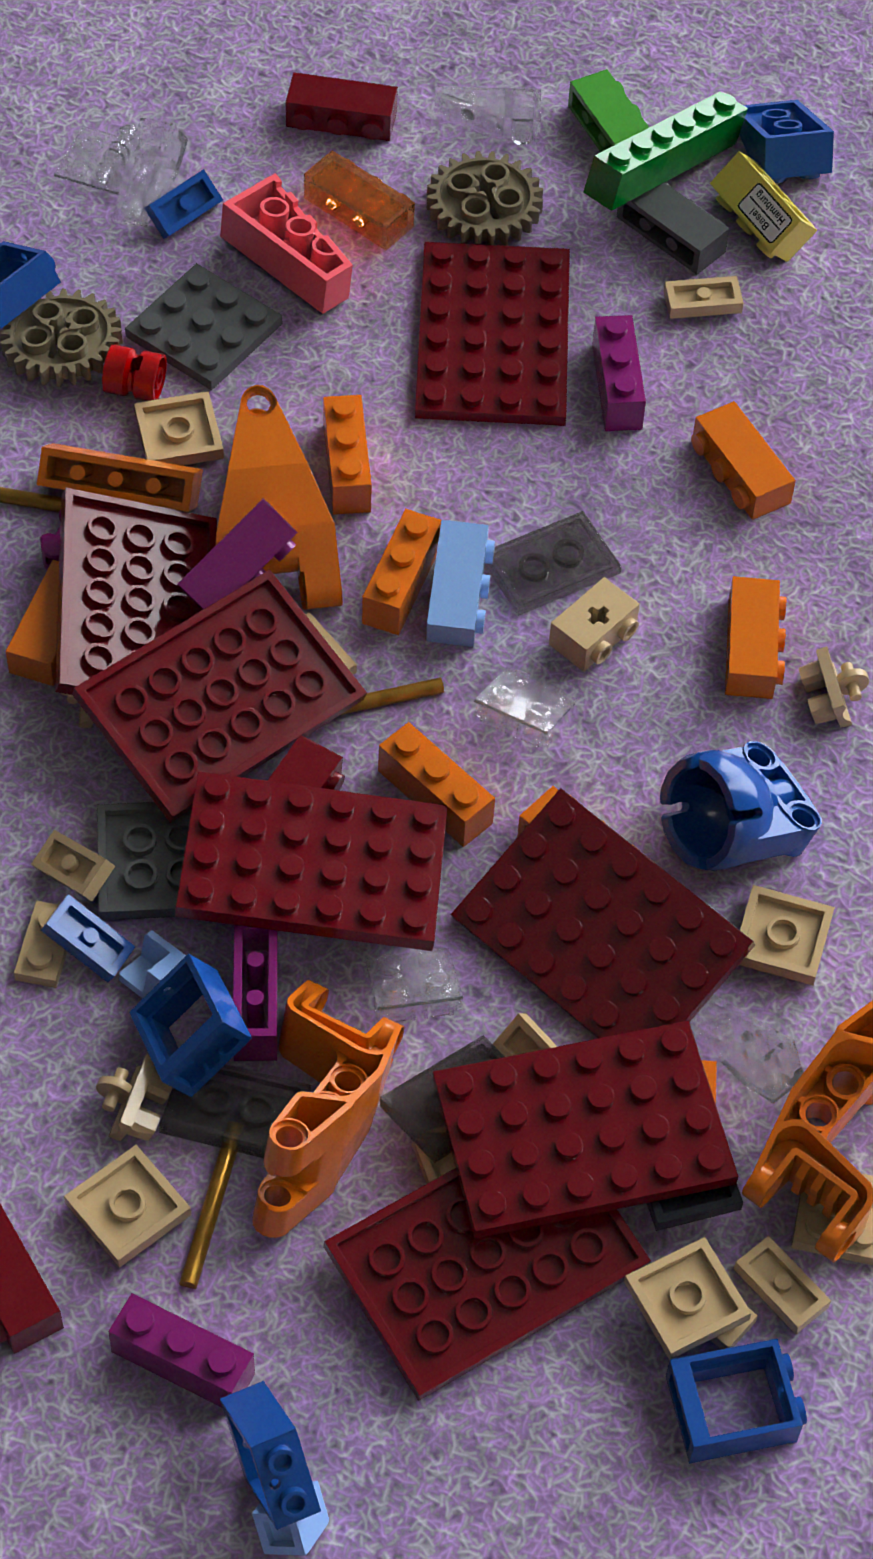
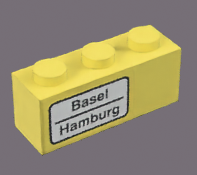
M740 151L710 182L712 187L719 193L715 197L716 200L727 211L732 212L734 210L739 216L736 223L747 234L752 235L754 233L759 239L756 243L757 247L771 259L777 256L786 262L789 261L817 231L814 225L755 160Z

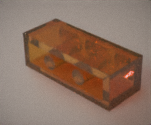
M333 150L304 173V198L386 251L414 227L415 202L410 200L407 195L394 190L383 183L378 177L372 176L355 165L353 161L342 157Z

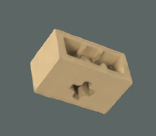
M603 577L551 622L549 645L585 672L594 663L601 664L610 655L612 647L621 639L627 641L634 635L639 626L637 620L640 603Z

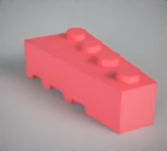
M276 173L224 202L222 207L221 238L322 314L349 298L352 263L328 235L323 236L319 232L316 220L310 214L305 215L298 207L299 200L292 192L287 193L282 188V180Z

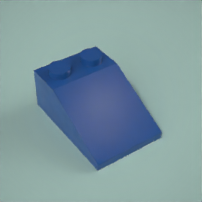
M799 100L743 105L748 110L739 135L748 157L755 160L775 183L785 182L786 178L799 176L802 179H816L820 177V174L832 173L834 131Z

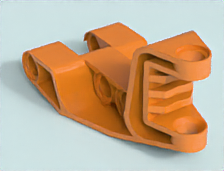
M264 385L251 386L244 391L241 397L216 532V545L264 498L298 533L291 539L296 546L280 562L273 557L263 569L265 571L271 570L273 574L297 572L301 601H305L301 602L303 610L342 606L343 597L335 523L274 393ZM260 395L269 401L270 407L267 411L259 408L249 410L247 406L248 400L252 396Z
M306 980L287 999L279 1038V1051L283 1058L320 1082V1084L313 1093L297 1092L273 1122L269 1130L263 1160L268 1174L259 1185L252 1216V1223L256 1231L269 1238H278L286 1235L334 1192L338 1181L370 1131L393 1061L392 1056L400 1045L405 1030L403 1025L383 1017L365 1034L339 1019L328 1016L329 1014L322 1010L327 1002L329 990L311 980Z
M873 1000L837 1026L832 1037L792 1087L758 1162L742 1190L743 1196L759 1208H762L790 1181L793 1183L791 1191L796 1195H800L803 1192L808 1194L806 1202L812 1207L818 1204L824 1206L822 1214L828 1219L836 1215L815 1245V1250L832 1263H835L862 1235L873 1205V1186L871 1182L831 1144L864 1104H873ZM819 1118L826 1123V1125L815 1126L811 1124L807 1119Z

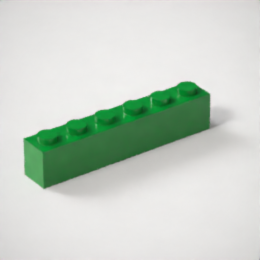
M720 91L594 155L583 193L610 211L620 207L735 145L748 108L738 103L732 95Z

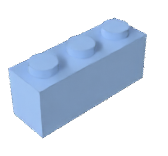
M441 520L427 618V642L474 647L475 634H483L486 610H479L480 598L488 599L490 575L483 574L485 564H493L495 541L488 540L489 525Z

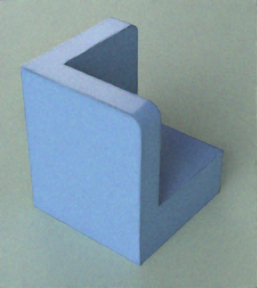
M151 930L144 935L141 956L120 971L119 981L143 999L186 955ZM167 987V988H165L163 991H167V990H169L171 987Z
M318 1481L312 1482L321 1508L319 1513L276 1530L260 1503L253 1511L252 1516L264 1554L300 1556L308 1554L329 1523L328 1513Z

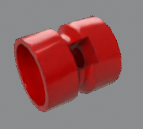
M112 344L106 355L103 367V391L120 396H127L129 392H132L135 399L144 401L159 399L166 378V355L146 350L137 355L134 348Z

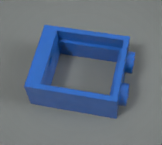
M5 241L0 243V329L61 283L55 271L56 264L46 251Z
M189 953L129 1012L161 1081L190 1097L197 1093L252 1039L218 970ZM171 987L169 990L163 991L165 988ZM203 995L213 1015L178 1048L169 1027Z
M778 1339L670 1359L666 1380L689 1464L798 1441L802 1427L807 1423V1415L802 1398L794 1396L790 1381L794 1380L793 1365L789 1354H782ZM764 1369L779 1423L710 1437L695 1382Z
M259 1382L220 1398L245 1480L275 1529H281L321 1512L297 1430L265 1382Z

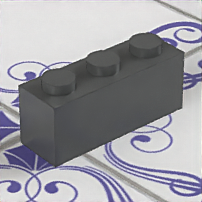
M667 182L621 205L617 209L618 219L696 275L726 252L729 228L722 221L714 218L697 206L694 201L687 199L670 187Z

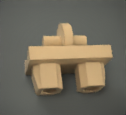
M828 647L817 649L818 660L798 668L806 693L826 687L828 693L807 699L814 722L819 724L837 719L840 728L851 726L852 722L844 695H849L851 701L860 700L862 698L861 691L869 684L868 674L863 669L853 668L851 662H846L841 665L842 672L837 675Z
M146 1054L141 1066L135 1068L129 1083L126 1082L129 1071L119 1067L116 1069L114 1076H102L96 1085L97 1092L105 1098L102 1104L104 1110L113 1112L117 1103H121L108 1136L115 1140L121 1141L128 1134L149 1141L156 1131L161 1115L141 1107L143 1098L145 1097L163 1105L172 1090L171 1086L161 1081L149 1054Z

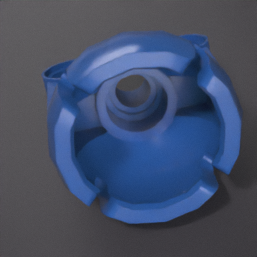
M758 741L747 742L744 747L688 754L667 772L660 790V803L662 805L682 803L680 811L666 813L661 817L663 831L672 850L686 864L703 870L718 871L782 855L797 857L802 854L822 825V818L785 764L770 747Z

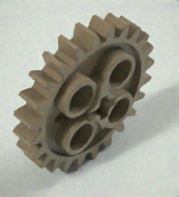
M476 151L475 158L472 159L466 153H462L461 162L449 158V167L439 165L438 174L431 175V184L427 185L426 208L430 210V220L437 221L438 231L448 228L447 238L449 239L460 235V243L464 244L469 239L474 240V244H481L482 241H487L488 245H494L495 240H500L502 244L507 246L510 236L520 241L522 231L531 233L532 224L539 223V214L542 213L543 188L539 187V177H532L531 168L521 170V160H517L512 164L508 163V154H505L499 160L496 159L494 151L490 152L488 158L483 157L480 151Z
M62 288L59 296H54L49 291L46 294V298H40L3 327L4 330H0L2 355L6 357L8 367L15 366L16 375L26 372L27 381L29 382L37 377H41V384L43 386L50 379H55L57 387H61L64 379H69L73 385H76L77 377L83 376L86 380L90 381L91 371L103 373V363L112 344H123L121 321L119 317H116L115 308H107V301L105 299L96 302L94 293L82 298L81 290L79 289L72 296L67 295L65 288Z

